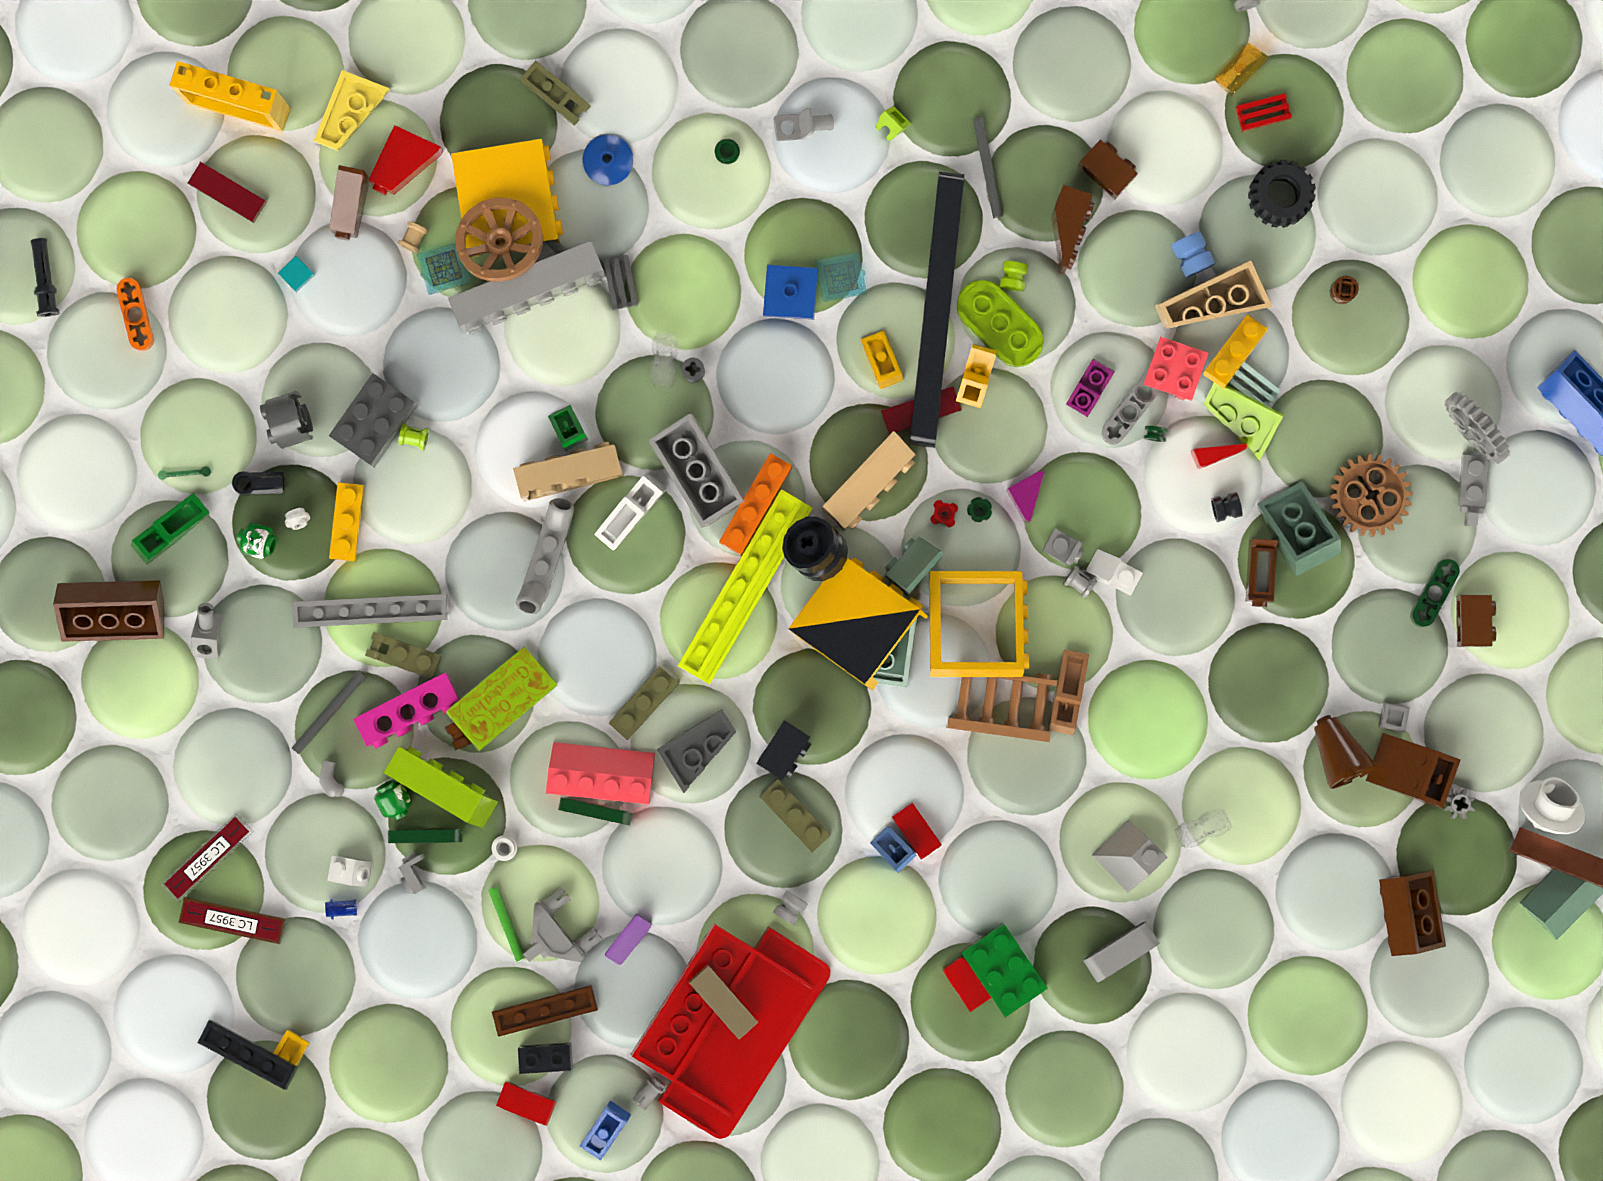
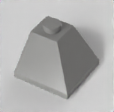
M1130 820L1118 829L1092 855L1127 892L1146 879L1168 858Z

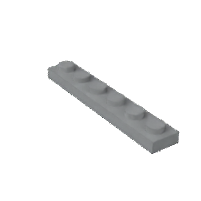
M447 594L292 602L293 628L448 620Z

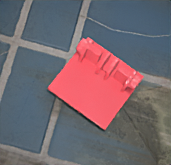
M1160 337L1143 385L1175 395L1180 400L1187 399L1192 401L1209 353Z

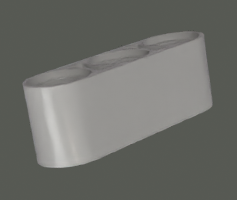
M1144 921L1095 951L1083 961L1095 981L1100 982L1152 950L1160 942L1148 923Z

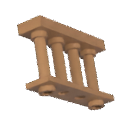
M1037 673L1036 678L1027 676L987 677L982 717H979V722L969 721V715H967L972 677H961L957 714L954 713L953 718L947 719L946 728L1050 742L1051 732L1045 731L1043 721L1048 685L1057 686L1058 682L1052 680V675ZM997 679L1013 681L1008 720H1005L1004 725L994 724L995 719H992ZM1023 682L1038 684L1033 724H1030V729L1020 728V722H1018Z

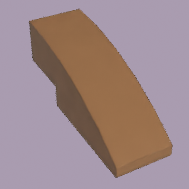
M1064 649L1048 731L1068 735L1074 734L1082 700L1089 654Z

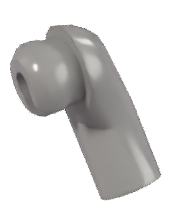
M324 760L319 779L320 785L328 796L340 797L344 793V786L337 783L333 778L336 763Z

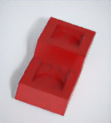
M505 1082L496 1106L548 1126L557 1101L539 1093L528 1091L513 1083Z

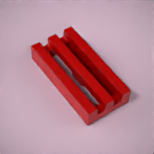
M1286 94L1236 106L1235 110L1241 131L1244 132L1290 120L1292 115L1289 112ZM1279 101L1281 102V105L1247 113L1244 115L1242 113V111L1272 104ZM1282 110L1284 113L1276 117L1245 124L1247 119Z

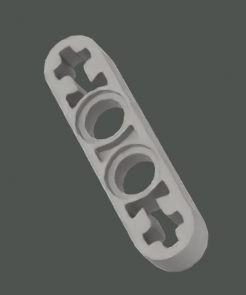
M1147 372L1104 425L1101 435L1106 443L1115 445L1121 442L1161 392L1149 387L1152 391L1151 398L1148 400L1139 398L1138 389L1141 386H1145L1143 384ZM1125 406L1134 407L1136 410L1134 419L1127 420L1122 416V409ZM1118 417L1121 423L1128 425V428L1125 429L1122 425L1117 432L1120 437L1110 439L1107 428L1113 429L1118 424V421H1115L1114 418Z

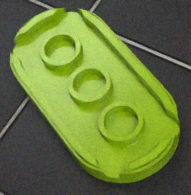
M977 280L970 282L961 290L956 305L960 320L987 348L997 351L996 357L1012 367H1024L1033 363L1038 358L1043 347V335L1039 325L999 285L992 281Z

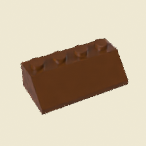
M160 580L57 583L53 606L62 642L164 639V598Z

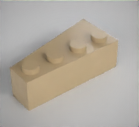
M1250 260L1155 304L1154 307L1164 328H1171L1269 308L1272 305Z
M609 442L594 445L595 449L585 451L584 448L570 451V455L560 457V455H554L545 458V461L537 463L531 461L521 464L520 467L513 468L520 498L527 502L622 477L623 473L615 444L610 445Z

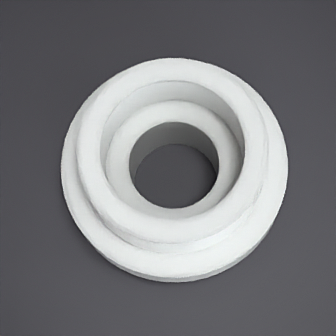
M296 508L285 514V525L293 530L305 527L310 520V515L305 512L304 508Z
M499 836L492 843V853L498 860L508 861L517 853V843L511 836ZM502 843L509 845L510 849L507 853H503L500 850Z

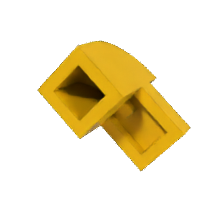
M972 344L956 401L981 408L997 354L996 350Z

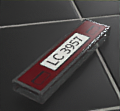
M235 813L171 873L161 885L179 903L254 833L253 829Z

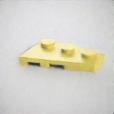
M342 70L314 141L340 151L388 94L390 89Z

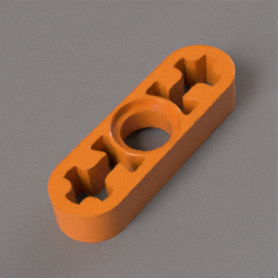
M124 278L119 281L116 290L129 343L136 350L146 351L152 347L154 336L142 288L136 280ZM126 284L135 287V290L132 291V297L135 301L139 299V303L132 302L125 305V302H130L129 295L123 293V290L127 289ZM135 307L140 308L142 311L141 319L135 322L131 321L128 316L129 311ZM145 324V327H140L144 336H148V339L144 340V345L141 346L140 343L135 342V339L139 338L138 330H132L131 327Z

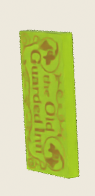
M523 647L449 708L446 714L477 750L481 751L555 689L557 684L529 651Z

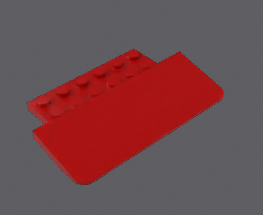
M713 923L630 1055L670 1080L664 1092L658 1098L659 1103L718 1139L726 1138L734 1130L829 980L830 968L824 961L769 926L753 948ZM707 964L758 1021L740 1039L734 1035L688 982Z

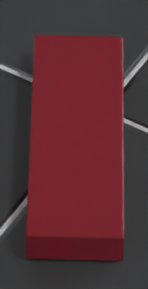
M202 162L199 163L187 183L252 223L256 221L267 203L266 200Z
M954 386L941 390L938 419L962 410L960 403L956 401L957 395ZM914 400L881 411L889 435L893 431L898 433L911 428Z

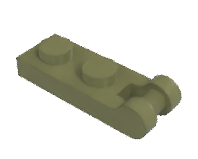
M536 60L520 78L522 84L556 110L573 126L578 123L579 116L583 112H587L591 107L583 98ZM570 100L576 104L571 111L565 107Z
M373 632L371 637L373 641L370 649L367 648L365 656L429 679L434 678L442 655ZM383 643L390 645L386 655L379 653Z

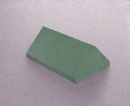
M1553 869L1520 904L1557 940L1603 894V888Z

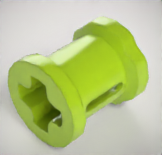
M403 423L398 444L416 446L424 451L428 441L429 428L422 430L409 427L408 424Z

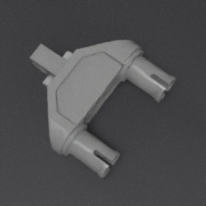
M562 887L546 900H538L534 904L533 938L530 940L533 946L523 954L529 962L539 954L543 958L549 956L582 962L586 957L585 953L600 941H603L600 934L590 940L597 933L594 927L576 942L572 941L553 918V913L571 900L568 894L558 900L565 893Z

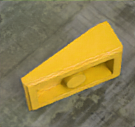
M884 330L860 339L879 389L903 381L902 372Z

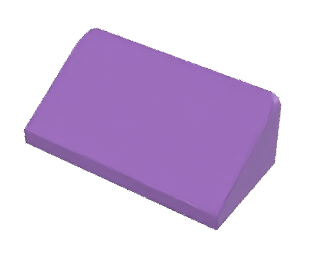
M636 914L606 951L605 956L618 965L623 964L652 925L639 914Z

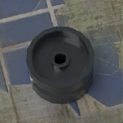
M810 516L796 521L788 529L783 539L782 550L785 559L805 578L812 581H825L834 577L842 570L847 561L848 546L846 540L826 520L820 517Z

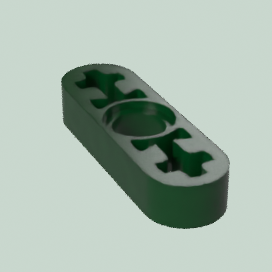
M1445 559L1436 564L1411 610L1410 619L1414 625L1426 627L1434 622L1460 573L1459 565L1454 560ZM1451 565L1450 570L1453 572V575H1447L1443 581L1448 583L1447 587L1441 582L1434 581L1435 577L1441 579L1443 576L1442 566ZM1431 586H1437L1442 591V596L1437 601L1430 599L1428 596V590ZM1424 599L1428 604L1436 605L1435 609L1429 607L1426 612L1429 619L1420 622V616L1417 615V611L1425 609L1427 604L1422 603Z
M560 797L558 806L560 811L631 826L632 812Z
M462 829L388 830V843L463 842Z

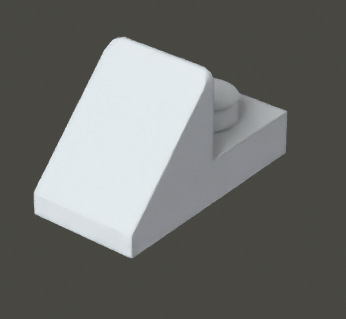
M1099 549L1096 550L1085 571L1129 596L1133 593L1143 574L1122 562V559Z

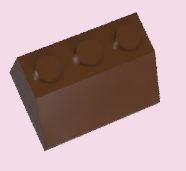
M1434 870L1380 879V895L1383 902L1384 920L1387 926L1388 945L1391 956L1414 955L1446 947Z

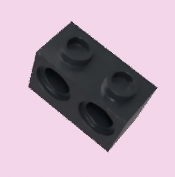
M572 1042L520 1045L518 1047L519 1074L571 1071L573 1069Z

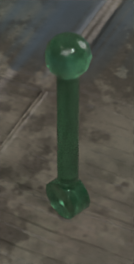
M205 466L201 470L176 472L161 470L157 476L160 480H165L167 477L190 475L208 477L212 471L209 467Z

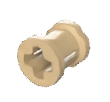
M408 221L406 233L397 244L418 254L420 251L418 247L424 235H427L429 231L414 222Z

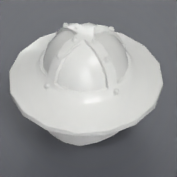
M1551 777L1544 781L1537 780L1527 783L1520 791L1519 803L1521 809L1529 820L1533 822L1534 828L1545 832L1567 835L1577 832L1584 825L1586 814L1580 802V796L1573 787L1562 779Z

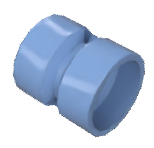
M1201 231L1184 237L1171 245L1176 259L1182 260L1180 267L1185 278L1194 276L1216 264L1211 252L1204 249L1206 242Z

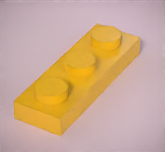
M1246 315L1205 369L1203 375L1225 389L1267 333L1268 328L1249 315Z
M340 482L337 484L329 559L356 562L364 485Z

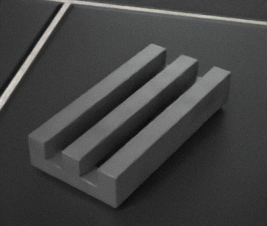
M624 255L623 257L603 259L612 309L618 310L638 306L629 256ZM622 262L625 263L632 300L630 302L626 300L619 264ZM612 264L615 265L622 303L619 304L616 301L610 265Z

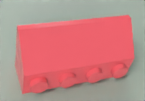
M553 742L546 794L650 804L655 753Z

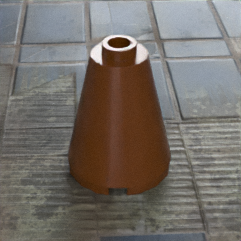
M1326 715L1316 721L1318 725L1314 727L1327 784L1331 789L1352 783L1353 779L1358 776L1361 778L1376 768L1372 758L1337 717L1331 718L1330 715Z

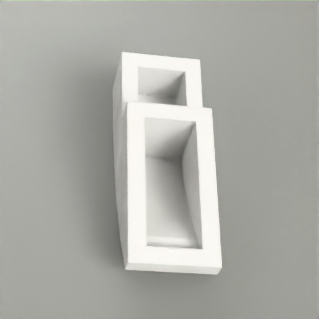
M646 473L629 494L622 499L594 535L614 551L650 511L667 488L650 473Z

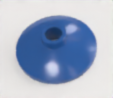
M602 135L593 139L586 146L582 158L583 167L588 177L594 182L606 186L615 185L622 182L630 174L633 166V154L629 145L623 139L614 135ZM606 154L612 156V160L609 163H605L602 160Z

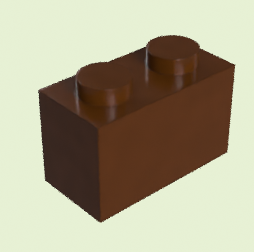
M1100 139L1079 162L1078 167L1116 200L1136 178L1138 173L1135 171L1136 166L1127 158L1123 160L1116 154L1118 151L1110 142L1106 141L1104 143Z
M1492 595L1456 596L1457 647L1493 646L1497 633L1496 627L1492 626V616L1496 615V602L1492 601Z

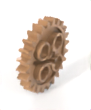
M1371 454L1366 455L1365 461L1359 455L1356 457V464L1352 460L1347 461L1349 469L1343 466L1339 467L1342 476L1334 475L1332 477L1338 483L1329 486L1330 489L1335 491V494L1328 496V499L1336 501V504L1332 505L1330 509H1338L1339 512L1335 515V519L1343 517L1344 520L1341 526L1351 524V533L1359 528L1360 536H1364L1367 530L1370 537L1375 536L1376 530L1382 536L1385 535V527L1390 531L1395 530L1393 522L1400 525L1403 521L1399 516H1407L1409 514L1404 509V506L1412 505L1410 501L1406 500V497L1413 495V492L1406 491V487L1411 485V482H1403L1402 479L1407 473L1398 474L1397 471L1400 465L1391 467V458L1383 463L1382 455L1380 454L1376 457L1375 461H1373ZM1371 471H1375L1380 475L1378 485H1374L1369 481ZM1358 476L1362 477L1366 488L1363 486L1361 482H1359V480L1357 479ZM1349 485H1355L1358 488L1359 495L1357 498H1352L1348 495L1347 488ZM1368 491L1375 492L1376 495L1373 497V500L1366 499L1365 496L1368 494ZM1385 493H1390L1393 496L1394 503L1392 506H1387L1383 503L1382 497ZM1375 503L1383 510V515H1380ZM1364 506L1369 507L1373 512L1370 520L1364 519L1361 515V509Z

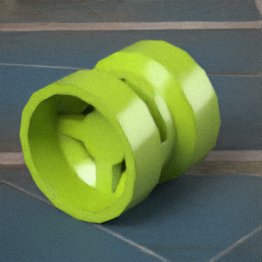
M1004 261L1002 269L1005 276L1001 278L999 287L1012 291H1024L1025 281L1023 278L1028 272L1029 265L1015 261Z

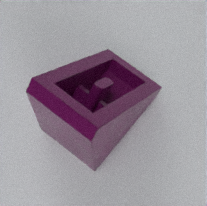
M1042 471L1034 473L1006 490L1023 521L1026 523L1031 522L1044 475Z

